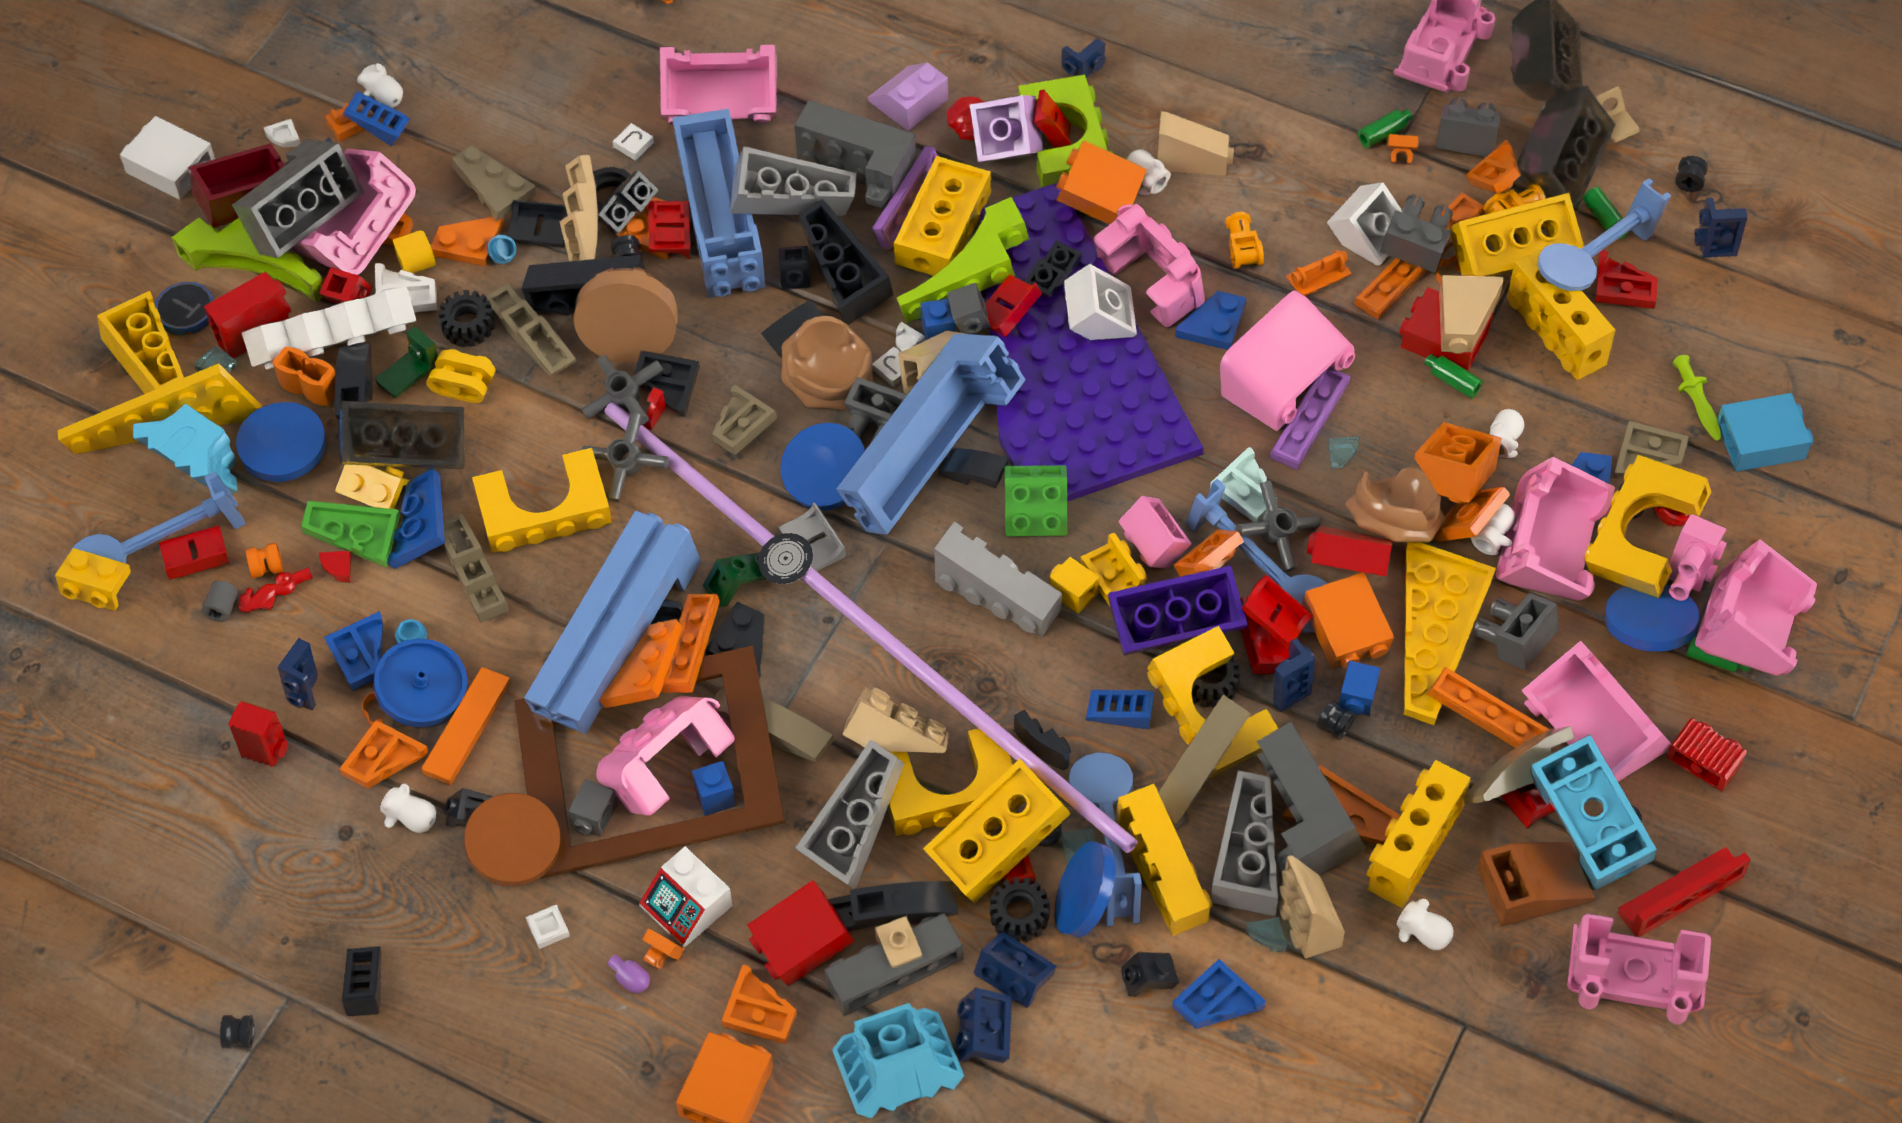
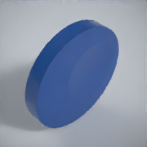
M292 402L273 403L256 410L242 423L236 437L237 452L245 469L257 478L272 482L289 481L307 474L322 459L327 443L326 433L318 415L308 407Z
M820 423L807 427L789 442L783 453L780 467L783 484L790 495L807 508H811L814 502L820 510H832L841 507L846 503L836 488L862 456L866 448L859 437L845 426L835 423Z
M1665 585L1659 598L1625 586L1617 590L1609 598L1606 604L1605 623L1612 636L1627 646L1644 651H1668L1687 644L1695 636L1698 629L1699 610L1691 597L1684 601L1674 599L1670 595L1669 589L1671 586Z
M429 639L406 640L391 647L379 660L374 675V693L380 707L395 721L412 727L435 726L451 718L467 690V673L461 659L446 645Z
M1095 841L1087 842L1075 852L1062 875L1055 901V921L1062 933L1076 938L1083 937L1096 926L1102 917L1113 890L1116 872L1115 856L1110 847Z

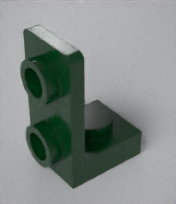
M416 326L406 333L409 352L375 378L376 383L393 398H397L436 367L435 362L438 354L435 342Z
M760 552L716 560L702 586L708 594L718 595L720 601L718 607H725L730 604L740 584L767 580L759 569L758 558Z

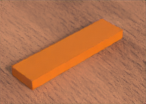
M687 594L679 620L683 628L661 689L662 693H693L720 602L717 594Z
M481 667L422 766L423 775L452 785L511 684L510 677Z
M1447 667L1443 668L1427 694L1515 748L1525 741L1550 730Z

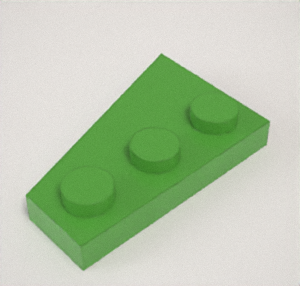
M308 501L301 528L304 534L345 551H350L352 554L387 568V561L392 551L393 538L398 527L400 514L397 509Z

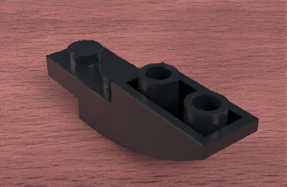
M370 343L341 346L338 352L335 375V417L338 420L339 449L341 453L372 449L370 400H373Z
M919 881L852 889L849 890L850 895L829 899L848 931L884 925L903 917H907L909 924L919 923L927 917H937L943 913L946 917L959 915L953 881Z

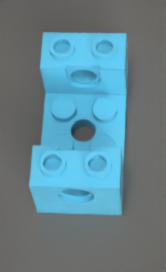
M1591 735L1532 764L1531 774L1534 784L1546 805L1552 803L1580 852L1579 863L1595 891L1654 860L1657 851L1655 845ZM1590 800H1596L1602 804L1603 812L1596 817L1589 816L1584 811V805Z

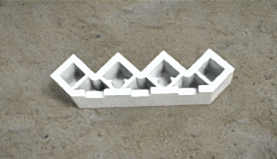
M405 286L386 290L366 298L343 302L327 309L300 314L284 321L261 325L242 332L252 367L264 365L265 369L274 368L273 360L284 347L297 348L306 353L310 358L324 354L323 348L347 342L348 346L365 342L364 337L387 330L389 335L405 331V325L416 321L407 287Z

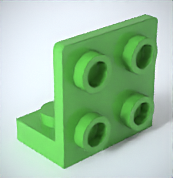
M1066 465L1005 466L1006 536L1067 535Z

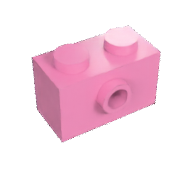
M1141 496L1118 521L1125 530V537L1141 553V560L1151 568L1169 569L1192 544L1158 498Z

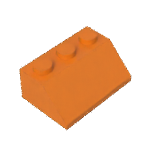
M1443 422L1417 450L1414 459L1439 495L1448 497L1450 501L1455 503H1469L1496 471L1502 438Z

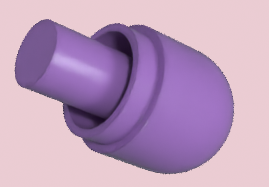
M616 954L610 958L607 965L616 971L615 978L625 989L631 993L638 994L648 988L650 983L649 974L638 963L631 960L625 962Z

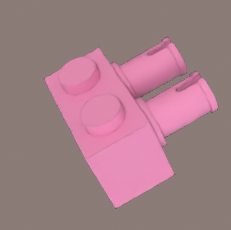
M1693 514L1690 515L1680 533L1670 560L1672 573L1669 579L1674 581V583L1671 585L1669 592L1674 599L1684 601L1689 597L1691 589L1700 592L1705 581L1712 582L1718 569V565L1713 564L1714 560L1721 559L1727 545L1726 542L1722 541L1726 528Z

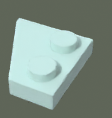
M1248 447L1213 481L1218 479L1226 486L1222 499L1255 523L1260 522L1268 513L1260 488V483L1267 481V477L1263 469L1259 468L1254 458L1255 453L1253 449Z

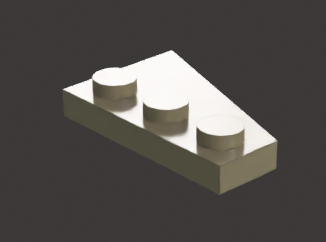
M472 145L452 158V168L468 188L475 190L478 194V200L483 206L487 205L489 207L491 216L496 222L513 210V200L527 201L536 195V186Z

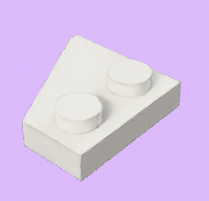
M375 264L376 294L406 286L414 312L437 310L435 279L415 276L411 272L400 270L397 273L385 269L384 264Z

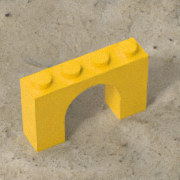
M592 448L562 455L570 486L569 493L559 506L546 512H527L517 507L510 499L502 470L472 477L492 553L507 552L523 545L539 544L547 539L559 536L566 537L575 532L598 529L612 523L608 501Z
M1638 455L1634 464H1630L1627 467L1624 475L1625 482L1621 490H1617L1611 500V510L1607 517L1601 519L1598 526V536L1594 544L1590 543L1588 545L1584 560L1589 572L1593 575L1659 598L1672 573L1668 558L1631 545L1625 539L1626 528L1630 520L1637 513L1650 507H1667L1699 517L1711 494V488L1706 477Z
M1219 626L1152 659L1147 667L1150 683L1154 688H1159L1165 698L1163 699L1165 709L1170 716H1175L1180 725V735L1186 744L1192 742L1206 721L1197 712L1193 704L1191 695L1193 682L1200 676L1228 663L1234 655V651ZM1267 709L1246 720L1233 739L1232 744L1213 770L1210 779L1263 752L1257 741L1278 729Z
M979 728L968 731V747L977 775L974 781L963 791L950 795H941L930 792L920 785L914 775L907 752L888 751L904 763L887 808L895 836L902 834L914 835L922 829L933 826H948L1013 765L1010 755Z

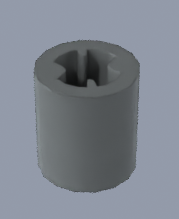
M218 580L212 582L201 610L202 613L214 621H227L237 598L238 589L225 581Z

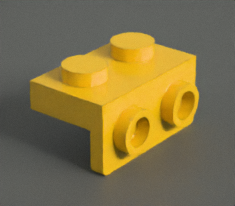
M360 455L359 459L347 458L335 492L372 507L395 509L403 485L407 486L410 480L403 477L404 471L388 465L384 470L376 466L377 460Z
M1114 532L1108 535V544L1081 556V565L1099 577V592L1109 607L1108 593L1145 585L1147 576L1144 568L1140 563L1136 564L1127 543L1124 540L1120 541Z
M72 548L55 574L60 594L71 600L77 599L90 603L97 608H107L115 611L119 606L116 595L131 571L129 564Z

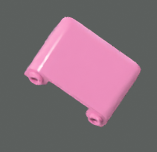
M760 45V51H757L756 54L753 53V49H747L745 53L691 54L690 50H684V56L682 53H675V47H660L661 116L663 119L668 120V124L673 125V117L728 108L731 120L754 119L755 123H769L771 118L776 117L777 54L775 45Z
M346 149L344 155L364 193L290 249L329 268L332 267L358 275L368 265L415 196L416 189L412 180L381 152Z
M1292 291L1224 354L1220 363L1221 396L1275 431H1278L1285 423L1288 424L1294 419L1297 413L1296 397L1330 365L1333 369L1340 371L1343 368L1347 369L1353 363L1355 358L1354 346L1307 297L1297 291Z
M1551 457L1528 470L1521 477L1516 488L1512 504L1515 522L1512 528L1505 534L1512 541V545L1502 546L1496 569V578L1509 585L1576 601L1589 597L1594 590L1595 581H1593V574L1584 570V556L1591 541L1595 521L1603 516H1607L1611 510V500L1615 487L1555 457Z
M1761 539L1757 540L1724 566L1718 574L1695 645L1707 654L1775 676L1788 674L1797 663L1796 650L1791 646L1786 647L1793 620L1798 613H1805L1813 606L1815 602L1813 596L1817 583Z
M1579 641L1521 690L1528 698L1524 704L1536 717L1542 714L1555 729L1571 726L1574 739L1566 741L1569 745L1591 735L1618 782L1663 755L1670 748V741L1582 641Z

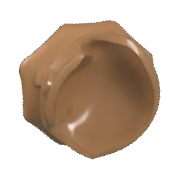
M819 316L808 319L781 346L782 382L808 408L847 410L844 402L856 377L873 382L872 352L870 348L849 325L837 318Z
M1418 467L1403 468L1397 475L1380 481H1370L1368 479V472H1364L1358 481L1356 492L1345 503V506L1360 528L1378 534L1393 542H1430L1446 522V517L1440 508L1441 495L1437 493L1423 470Z

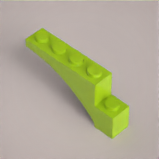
M1012 197L985 208L986 215L976 233L965 248L945 268L915 289L896 297L906 323L921 318V303L947 299V292L973 283L977 285L979 291H982L996 284L1003 283L1009 274L1015 276L1006 249L1018 246L1022 242L1029 240L1024 220Z
M199 217L172 237L177 255L195 271L200 268L209 267L232 268L259 274L266 271L270 277L296 288L314 302H318L323 298L319 294L323 278L314 268L310 270L305 266L302 258L296 252L290 253L286 251L279 258L260 255L239 218L219 232L216 227L213 228L211 224L208 225Z

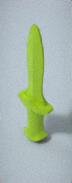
M1679 355L1675 357L1672 364L1678 368L1684 380L1678 387L1679 393L1686 391L1690 395L1706 431L1714 440L1719 441L1721 439L1720 426L1711 405L1704 395L1702 384L1707 383V379L1701 376L1695 377L1689 364L1690 357Z

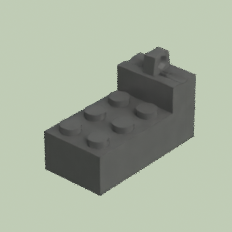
M808 100L794 125L797 159L857 173L856 182L866 184V203L874 207L886 208L916 161L914 133Z
M306 139L286 154L289 161L287 165L232 205L260 255L279 258L364 193L339 143Z
M1292 722L1258 740L1257 742L1263 751L1258 754V757L1298 823L1282 833L1288 846L1275 856L1276 863L1283 872L1286 869L1287 857L1292 855L1318 875H1321L1366 849L1354 824Z

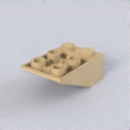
M867 687L864 688L847 718L842 734L864 747L872 740L887 751L945 753L949 733L945 731L946 727L934 719L926 721L917 716L918 712L913 707L901 703L899 706L890 701V696L878 688L870 690Z
M1288 856L1286 869L1282 872L1284 882L1283 886H1280L1281 901H1278V908L1283 920L1288 919L1291 925L1290 935L1295 948H1301L1306 959L1342 947L1345 931L1320 875L1294 856Z

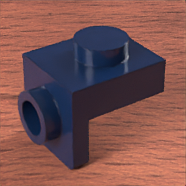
M1096 38L1080 53H1076L1068 46H1065L1062 49L1061 66L1070 75H1085L1087 78L1091 73L1100 70L1106 60V43Z

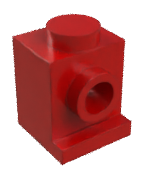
M331 267L327 276L322 281L319 294L328 302L337 305L369 297L373 287L359 275Z

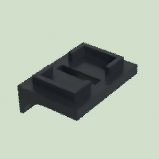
M522 200L512 201L513 210L507 233L508 237L512 238L515 243L564 248L565 242L560 221L568 216L565 205ZM539 217H544L540 234L536 236Z

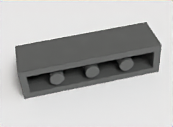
M943 913L937 917H927L918 926L912 928L922 952V957L892 968L880 943L878 945H868L861 949L857 955L848 959H838L825 969L826 985L843 1016L851 1014L963 960V945L946 915Z

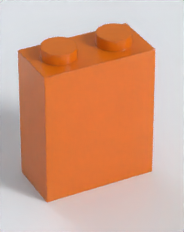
M1083 140L1079 149L1073 148L1067 159L1066 164L1070 165L1068 173L1063 172L1056 186L1060 192L1056 200L1110 225L1118 217L1117 210L1120 207L1128 204L1133 205L1147 169Z
M1364 572L1306 591L1302 606L1313 614L1309 621L1331 669L1340 666L1345 669L1348 668L1349 660L1359 662L1361 659L1369 656L1375 659L1389 651L1394 635Z
M709 1032L676 1101L678 1116L696 1123H749L773 1071L772 1054H769L765 1048L758 1045L747 1046L741 1044L731 1035L725 1033L717 1035Z

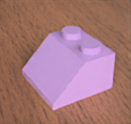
M928 62L910 65L868 97V101L906 131H909L948 101V78Z
M1021 95L970 105L978 162L1037 155V151L1043 150L1041 130L1033 123L1036 96Z

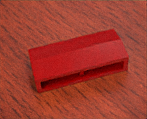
M1241 597L1242 606L1245 603L1247 597ZM1276 607L1269 618L1272 622L1278 613ZM1245 614L1248 625L1245 629H1241L1252 673L1274 674L1275 668L1282 661L1289 658L1288 648L1279 643L1259 623Z

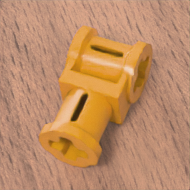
M1532 183L1528 185L1526 190L1518 194L1514 189L1506 193L1495 194L1487 200L1483 211L1486 214L1546 198L1542 188L1538 184Z
M1245 212L1233 213L1225 220L1226 228L1231 232L1229 248L1233 269H1239L1241 265L1255 263L1258 266L1264 265L1262 242L1258 239L1257 231H1251V217Z

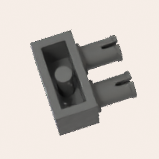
M1458 97L1453 98L1449 105L1443 104L1436 148L1488 156L1495 149L1501 113H1496L1495 106L1489 102V108H1486V102H1483L1478 106L1477 110L1467 108V102L1463 98H1461L1460 104H1457Z
M1409 195L1402 212L1395 210L1380 252L1435 273L1451 233L1446 228L1453 212L1447 207L1444 215L1441 216L1444 206L1438 205L1434 208L1430 222L1423 221L1418 218L1425 206L1424 199L1419 196L1414 206L1413 203L1416 195Z
M856 377L844 402L852 416L847 428L853 431L861 440L868 424L879 426L872 439L873 441L906 398L907 394Z
M1530 592L1519 606L1497 597L1496 601L1491 605L1490 614L1493 617L1505 620V623L1500 626L1481 617L1479 622L1475 623L1473 635L1496 644L1499 660L1526 670L1559 630L1557 603Z

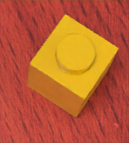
M1069 557L1062 565H1056L1049 575L1050 585L1062 593V602L1078 614L1099 593V577L1072 557Z

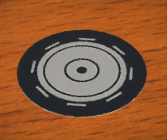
M794 533L780 534L771 538L761 549L758 558L759 569L767 580L777 584H789L799 580L807 573L812 564L813 551L811 545L804 537Z

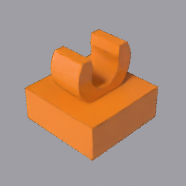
M345 103L343 108L336 111L332 109L330 114L325 116L326 123L339 142L365 130L343 115L349 103Z
M1389 134L1387 150H1393L1390 155L1391 163L1395 164L1396 155L1402 152L1407 157L1406 164H1410L1413 159L1412 152H1415L1418 148V136Z
M648 928L642 938L643 941L652 945L643 960L658 969H661L664 965L667 955L679 960L685 950Z

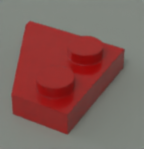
M1605 250L1600 251L1597 261L1595 302L1655 309L1658 278L1647 272L1639 271L1634 265L1626 261L1620 264L1608 257L1609 252Z

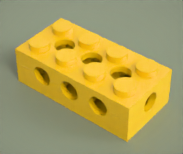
M936 156L894 241L895 265L935 276L965 248L980 218V212L985 207L991 194V172Z
M1569 193L1459 221L1449 227L1462 276L1495 277L1513 272L1515 261L1551 244L1565 243L1580 249L1584 247ZM1541 227L1546 230L1547 237L1543 235ZM1513 234L1519 237L1520 244L1514 240ZM1486 241L1492 245V251L1487 248Z
M1543 247L1514 262L1507 298L1511 307L1518 310L1525 318L1528 327L1531 330H1535L1543 339L1545 347L1549 351H1553L1560 359L1563 368L1567 372H1571L1576 380H1579L1607 365L1616 330L1582 290L1568 291L1558 288L1541 275L1537 265L1538 257L1544 249Z
M1019 759L923 849L975 904L1071 813L1028 766ZM1027 804L1023 812L1016 814L1019 806ZM1002 826L1001 832L996 836H992L993 831L997 827ZM974 849H978L977 854L973 858L968 859L969 853Z
M1437 760L1434 761L1429 770L1425 768L1422 770L1416 782L1418 788L1415 794L1409 793L1406 796L1400 809L1403 812L1399 820L1392 819L1385 832V836H1387L1383 845L1378 843L1370 856L1369 861L1372 863L1366 874L1370 878L1368 891L1402 909L1404 908L1462 812L1465 804L1463 797L1467 794L1470 777Z

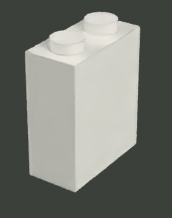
M157 116L141 129L135 139L130 144H127L120 154L127 174L179 200L191 189L188 167L215 159L209 142Z

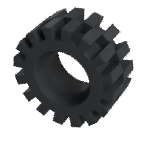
M463 290L464 295H459L457 291L453 293V299L447 296L445 298L446 304L442 302L440 305L441 310L438 311L442 333H444V337L447 340L450 338V342L454 345L459 341V346L465 347V342H469L470 347L475 346V340H478L481 344L484 342L483 336L489 338L491 330L494 331L495 327L491 303L489 300L487 301L485 295L482 294L479 297V292L473 291L472 295L469 294V290ZM471 313L478 315L474 321L469 323L456 322V319L463 314Z
M1234 655L1228 663L1214 669L1223 675L1221 682L1208 684L1201 681L1200 678L1193 682L1191 695L1192 701L1195 704L1200 699L1202 707H1206L1207 702H1212V708H1214L1223 695L1231 700L1235 697V692H1238L1240 670L1238 660L1234 661Z
M1014 877L1013 884H1010L1007 879L1003 881V888L998 885L995 888V895H991V924L995 926V931L998 934L1003 931L1009 936H1015V939L1019 942L1020 937L1025 936L1026 942L1032 940V934L1038 937L1041 935V928L1046 929L1049 920L1050 902L1049 898H1047L1046 890L1040 891V884L1038 882H1035L1032 886L1030 885L1031 879L1025 878L1024 883H1019V877ZM1025 901L1031 905L1033 911L1029 917L1017 919L1008 914L1007 907L1012 902Z

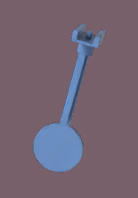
M1648 178L1641 184L1626 217L1581 249L1565 243L1551 244L1545 247L1538 257L1537 266L1541 275L1549 283L1568 291H1581L1590 287L1596 278L1597 272L1592 257L1629 230L1644 241L1649 239L1672 195L1668 192L1664 195L1659 194L1651 187L1654 181Z
M215 471L204 477L211 498L202 501L201 505L122 543H119L117 539L109 535L95 534L85 537L75 544L73 548L126 563L127 555L206 517L211 518L223 512L235 529L245 525L246 522L236 508L238 506L237 500Z
M1218 479L1213 481L1207 499L1200 493L1194 499L1185 523L1193 532L1207 521L1221 530L1236 531V525L1219 506L1226 486ZM1242 536L1244 542L1238 547L1301 605L1306 591L1328 584L1321 578L1308 574L1289 577L1248 536ZM1310 621L1303 627L1302 633H1315Z
M1093 753L1085 755L1075 762L1070 770L1069 784L1116 822L1113 805L1118 804V797L1131 792L1133 788V773L1130 766L1120 757L1110 753ZM1104 835L1106 846L1112 849L1116 863L1113 890L1105 909L1106 925L1113 926L1114 917L1132 916L1133 924L1140 923L1142 884L1140 873L1125 874L1121 848Z

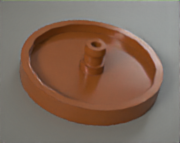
M521 793L500 794L484 801L471 814L464 834L465 852L473 869L484 879L501 886L526 885L541 878L553 866L560 848L558 822L552 811L544 803L532 796Z

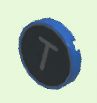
M180 282L169 286L161 292L155 302V307L167 332L175 335H185L184 332L192 331V333H196L209 325L204 306L214 300L210 291L203 285L194 282Z

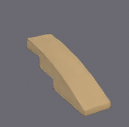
M579 155L565 166L571 188L563 193L568 216L560 221V226L569 261L594 259L597 244L598 209L590 155Z

